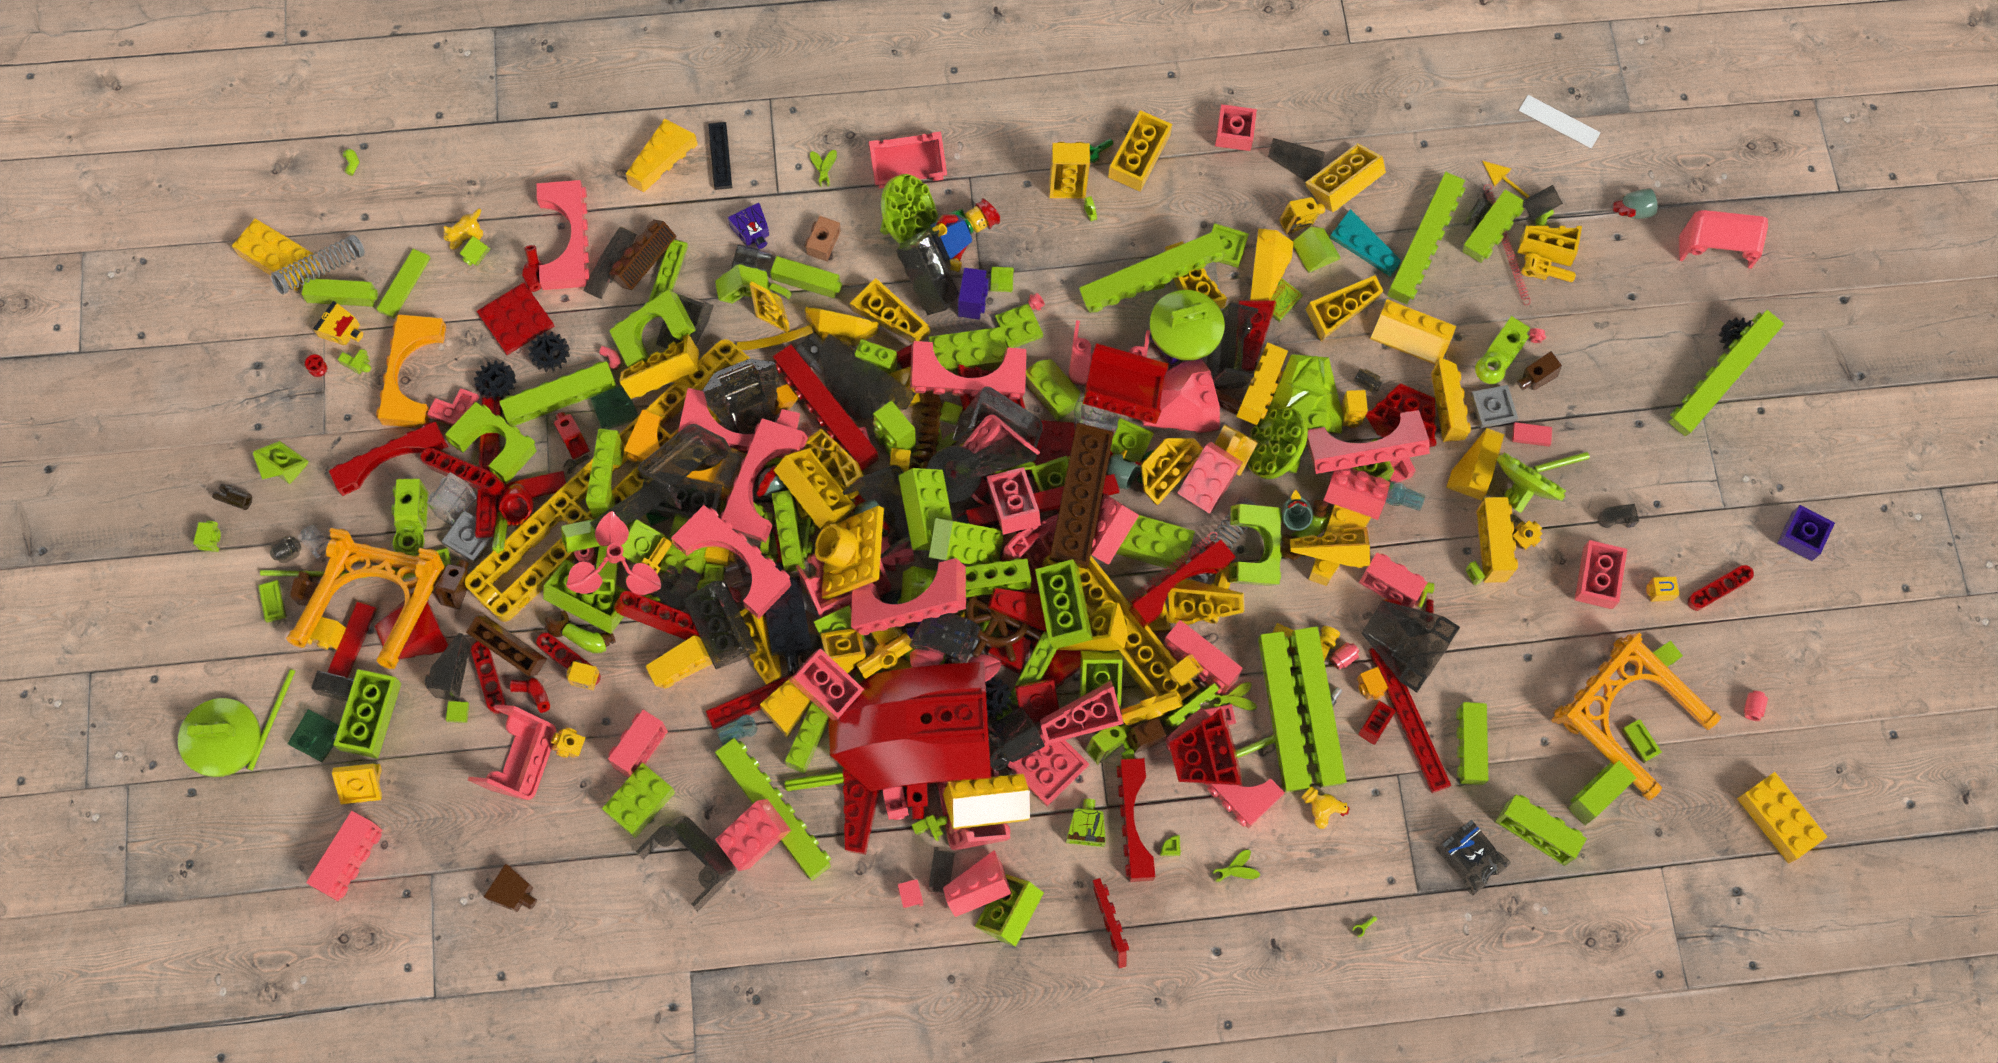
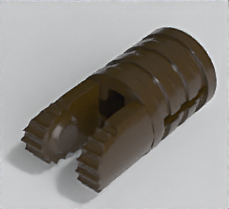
M223 484L219 486L222 493L214 492L212 495L213 499L241 508L242 510H247L252 503L251 494Z

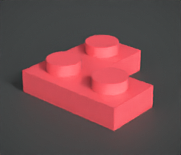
M460 388L453 404L435 398L427 415L429 418L453 426L478 401L479 396L476 393Z

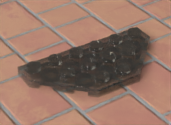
M828 334L819 349L825 386L848 416L855 421L872 418L873 413L891 400L900 411L906 410L916 395L915 392L874 363L855 357L856 351L832 334Z

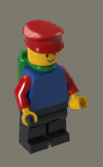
M984 198L965 214L963 209L960 208L949 214L941 215L940 219L931 224L926 230L900 244L912 272L922 279L926 276L927 271L951 259L950 270L959 272L962 267V262H960L967 246L972 242L970 234L973 231L978 233L985 228L990 230L992 226L1000 224V215L994 206Z

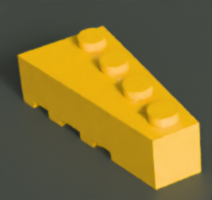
M1267 342L1236 417L1258 425L1260 418L1264 420L1268 411L1265 406L1269 407L1273 396L1270 394L1275 393L1278 386L1275 382H1279L1283 374L1281 367L1288 350Z
M788 679L760 704V707L767 717L788 738L794 727L802 719L803 714L811 706L812 701Z

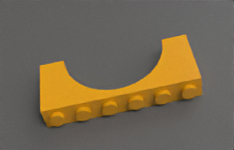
M398 315L397 321L393 323L394 336L390 339L391 352L386 360L388 368L387 372L383 375L384 388L380 391L381 404L377 408L376 416L382 425L422 428L424 424L429 423L427 415L429 408L427 404L412 401L401 393L398 385V374L402 363L413 351L428 344L444 343L446 324L442 318Z
M642 410L624 448L626 458L632 462L640 461L648 469L654 470L656 468L667 477H677L685 485L693 484L704 493H708V491L714 493L716 498L725 501L733 491L734 480L736 476H739L741 462L746 458L747 454L731 448L728 455L712 468L702 471H689L679 468L664 456L659 447L657 430L661 417Z

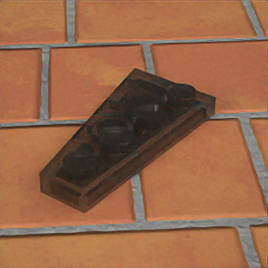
M1007 435L957 463L956 470L971 480L1034 461L1037 454Z

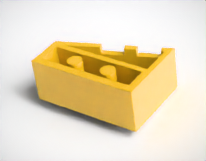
M1526 226L1520 238L1517 253L1523 255L1534 253L1540 257L1550 259L1554 263L1571 267L1578 253L1582 226H1576V228H1566V226H1559V228Z
M694 635L647 664L646 668L655 686L666 689L673 686L675 682L719 661L717 654L713 655L709 640Z

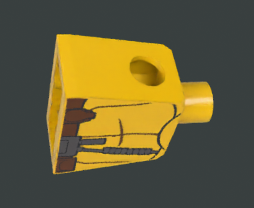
M1312 197L1290 201L1279 221L1286 235L1313 225L1317 217L1325 213V207L1322 203L1316 204Z

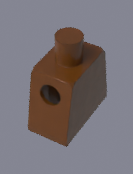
M1550 351L1528 366L1524 371L1523 378L1519 379L1517 384L1521 390H1525L1529 386L1532 390H1536L1557 378L1562 365L1553 352Z
M458 560L456 566L451 564L446 566L435 587L441 605L460 610L467 592L465 578L468 575V562Z
M1155 718L1133 727L1127 733L1126 739L1135 754L1166 741L1167 736L1159 718Z
M506 863L484 895L487 901L518 912L522 905L532 910L537 903V899L529 895L533 887Z

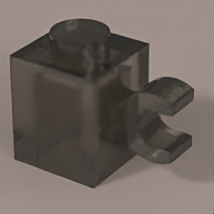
M669 565L667 572L664 573L662 578L674 583L670 593L688 601L702 575L686 566L683 567L679 574L676 567Z

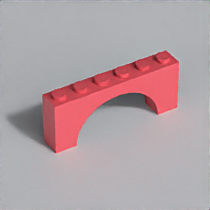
M581 180L536 183L537 201L540 208L552 209L561 213L571 224L570 242L563 254L548 264L539 265L541 287L543 290L587 287V280H590V271L586 263H589V253L586 252L589 240L588 236H585V230H588V221L584 215L587 214V204L584 203V198H587L586 187L582 186Z
M913 341L911 346L910 390H915V393L933 391L934 394L938 395L950 392L955 396H962L964 393L971 394L972 397L990 395V398H1001V396H1008L1009 399L1013 400L1020 399L1025 394L1026 349L1007 348L1003 362L996 371L980 378H964L949 372L939 363L934 354L933 342Z
M688 388L677 436H681L682 440H699L701 444H717L722 449L735 448L742 453L748 454V445L750 441H753L755 434H739L723 428L713 419L706 403L707 392ZM782 409L775 423L797 429L800 413ZM784 454V455L778 456L777 458H784L786 455H789V454Z
M1419 410L1400 413V423L1395 431L1380 440L1368 443L1340 441L1332 437L1325 427L1308 430L1307 445L1315 474L1430 454L1429 438Z
M763 418L757 424L754 439L748 445V454L741 462L739 476H736L734 480L733 491L728 495L726 508L719 517L722 521H728L732 525L733 531L736 533L740 532L744 536L764 543L767 542L773 525L769 520L761 517L755 509L753 488L756 478L763 467L774 458L802 451L808 439L807 435L803 431Z
M703 505L671 537L672 543L686 556L700 548L713 546L728 549L741 557L752 575L750 591L743 600L744 607L759 619L791 586L790 576L784 570L779 571L775 567L776 564L769 557L764 558L758 547L748 544L743 534L740 532L737 534L733 531V527L728 521H722L718 518L719 515L713 508L708 509Z
M957 558L939 562L937 574L928 589L917 598L902 604L883 603L879 595V589L872 583L852 590L851 627L861 635H868L871 632L885 631L891 627L904 626L911 622H921L923 619L937 618L943 614L957 613L959 610L966 609L965 566Z
M1201 707L1166 738V748L1171 752L1169 746L1171 741L1187 730H1191L1200 724L1202 720L1210 717V715ZM1271 778L1263 784L1252 787L1206 784L1209 787L1207 789L1209 793L1215 798L1218 797L1222 801V806L1228 812L1232 811L1237 816L1235 818L1237 822L1248 829L1285 793Z

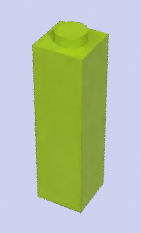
M776 256L770 271L771 278L774 281L830 298H835L836 293H840L842 287L839 274Z
M310 279L309 283L304 281L302 296L307 303L331 304L332 301H335L339 305L373 307L374 300H377L378 291L372 282Z
M630 512L616 514L629 530L634 520ZM603 517L561 526L562 542L567 553L601 546L596 541L595 531Z
M599 546L596 569H598L606 557L608 546ZM608 561L602 570L597 573L602 578V584L595 591V594L615 595L619 562L610 563Z

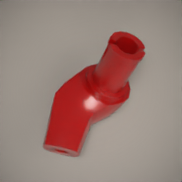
M528 245L524 248L527 262L522 271L523 279L531 292L541 289L539 265L543 264L538 259L535 245Z
M537 678L511 680V693L528 692L540 713L547 712L550 709L547 693Z

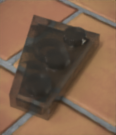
M1273 138L1268 157L1304 181H1308L1320 172L1325 152Z

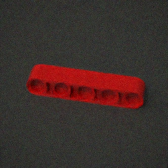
M427 448L421 453V461L434 472L492 496H499L505 490L504 482L492 472L434 448Z
M631 591L622 592L614 604L615 611L618 614L684 640L694 635L705 639L710 632V625L705 620L637 595Z

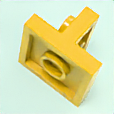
M1225 424L1214 444L1243 462L1236 473L1241 476L1258 441Z
M373 763L333 768L332 776L340 804L381 800L382 792L379 784L382 772L381 765Z

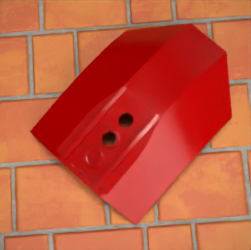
M984 662L920 666L871 675L859 684L864 690L845 712L834 721L829 718L830 756L870 792L926 783L991 779ZM949 712L952 714V719L945 722L941 719V715ZM927 713L932 716V721L929 724L921 722L920 719L923 714Z

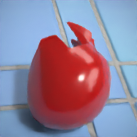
M513 484L504 492L500 500L499 510L507 520L508 526L511 524L513 526H518L519 524L522 526L523 522L531 516L534 504L531 493L520 484Z

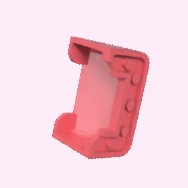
M941 131L927 135L922 134L868 142L875 186L879 185V189L884 188L891 178L902 174L915 176L919 180L933 178V181L944 180L943 176H947Z
M990 761L991 777L999 776L996 762L994 761L992 764L993 761ZM951 781L937 782L943 816L948 818L945 828L949 847L952 850L998 843L1010 839L1011 831L1007 823L953 829L943 797L947 783Z

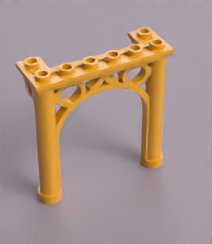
M330 528L331 540L326 548V556L330 557L326 570L296 626L289 632L286 639L290 644L304 648L332 596L340 587L358 578H385L400 586L405 594L404 607L376 659L381 666L395 669L403 647L438 579L441 578L445 570L438 552L433 549L419 548V556L406 555L403 552H393L386 548H375L368 544L354 543L347 530ZM361 561L366 563L361 569L354 571L351 568L355 562ZM371 562L377 563L379 565L372 566ZM392 567L399 568L397 574L392 570ZM346 568L349 573L342 575ZM408 573L415 574L416 578L412 581L404 582L402 580L404 575ZM415 588L414 593L411 597L409 589Z
M1638 632L1633 635L1628 634L1624 638L1619 637L1613 643L1615 647L1610 651L1611 658L1608 662L1605 661L1598 667L1599 672L1586 681L1587 686L1584 689H1580L1574 695L1575 700L1572 703H1568L1566 706L1561 705L1554 711L1553 714L1555 716L1551 721L1557 724L1563 723L1574 734L1581 733L1613 764L1620 760L1637 777L1632 783L1642 792V796L1649 801L1659 794L1662 786L1613 738L1608 718L1610 706L1616 694L1630 682L1649 680L1663 687L1706 730L1713 728L1720 721L1721 716L1716 711H1712L1641 642L1643 639ZM1627 662L1636 667L1633 676L1627 675L1624 671V666ZM1643 667L1651 674H1642ZM1617 670L1620 678L1611 680L1610 677ZM1603 686V688H1604V695H1603V697H1601V696H1594V695L1599 691V689ZM1593 701H1597L1601 705V715L1593 716L1590 713L1589 706ZM1600 720L1602 731L1592 721Z

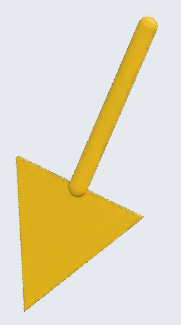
M1482 161L1494 187L1503 179L1524 197L1530 199L1527 193L1505 177L1511 171V168Z

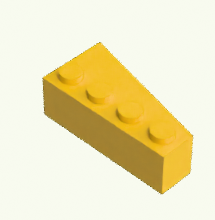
M664 119L626 172L628 184L645 192L661 178V175L666 170L669 171L674 163L679 159H683L690 149H694L698 145L696 135Z
M1181 241V242H1178V243H1175V244L1166 246V247H1165V251H1168V250L1173 249V248H1175V247H1177V246H1180V245L1184 244V242ZM1204 268L1194 269L1185 276L1173 278L1178 291L1193 290L1210 297L1220 309L1225 308L1227 297L1224 293L1220 292L1217 284L1209 278Z
M1376 275L1311 301L1305 310L1320 341H1323L1377 300L1383 293V289Z
M877 278L850 302L853 312L870 321L878 322V325L912 343L913 341H923L931 333L928 324Z
M689 334L683 336L684 340L678 344H675V342L669 344V348L664 352L658 353L657 351L651 354L646 362L641 360L621 372L620 383L630 399L641 397L646 392L657 390L669 382H676L679 378L692 375L698 370L699 350Z
M1334 505L1325 532L1331 531L1332 534L1341 533V529L1366 527L1371 517ZM1315 558L1308 580L1327 586L1341 564Z

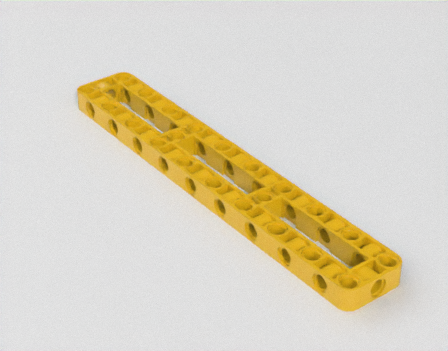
M723 339L716 343L698 360V370L694 374L679 378L646 409V411L661 417L657 437H662V440L658 441L665 457L668 441L700 442L694 439L692 441L682 440L681 436H677L679 428L670 435L661 427L667 420L673 418L684 408L688 388L702 391L715 379L714 376L723 368L730 367L736 373L706 401L711 416L719 424L761 384L763 378L759 365L732 341ZM724 350H730L728 353H722ZM751 373H756V376L749 377L748 375ZM699 374L703 375L702 378H695ZM724 398L730 399L728 402H722ZM672 399L677 400L673 404L668 403ZM639 416L619 434L624 448ZM623 453L622 464H621V465H613V470H612V472H613L615 469L618 470V469L628 460V459L626 458V455H624V453ZM667 458L674 465L681 460ZM593 459L505 540L504 551H500V553L493 551L465 578V586L470 593L499 621L507 622L518 614L544 589L545 583L565 559L570 562L576 559L574 552L567 553L562 538H560L503 593L499 592L493 585L496 580L503 574L506 575L521 561V557L527 551L537 546L558 522L564 521L568 525L597 519L592 516L590 511L586 513L578 505L587 496L589 481H586V478L591 474ZM641 462L612 490L614 500L621 501L619 505L614 506L613 512L615 514L626 512L664 476L662 471L656 468L654 470L648 469ZM642 475H649L646 479H640ZM566 502L565 506L558 507L559 503ZM579 514V517L577 519H571L573 515ZM533 528H538L536 533L530 534ZM559 553L565 554L563 558L556 559V556ZM504 555H509L507 560H501ZM536 580L534 585L528 586L529 581ZM475 582H481L478 587H472ZM507 607L504 613H499L500 608Z

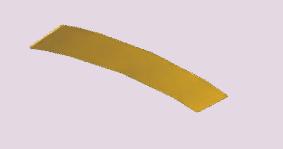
M810 324L806 327L773 337L737 342V347L743 351L782 344L812 334V325Z

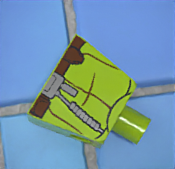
M1124 723L1101 730L1091 738L1085 751L1099 765L1124 743L1127 738L1126 734L1131 730L1130 726H1126Z
M1084 799L1083 809L1076 808L1074 810L1066 843L1096 847L1105 846L1103 811L1095 810L1096 800Z

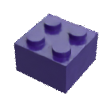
M964 267L958 300V317L980 320L981 313L985 314V302L989 291V278H986V270Z
M1799 505L1791 512L1777 544L1813 561L1821 554L1835 522Z

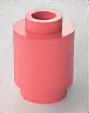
M593 547L574 551L578 563L589 562L592 565L595 564L597 556Z
M1346 642L1334 651L1329 659L1336 669H1345L1359 658V649L1354 643Z
M1761 691L1748 693L1744 708L1745 718L1752 721H1760L1761 717H1764L1768 702L1765 693Z

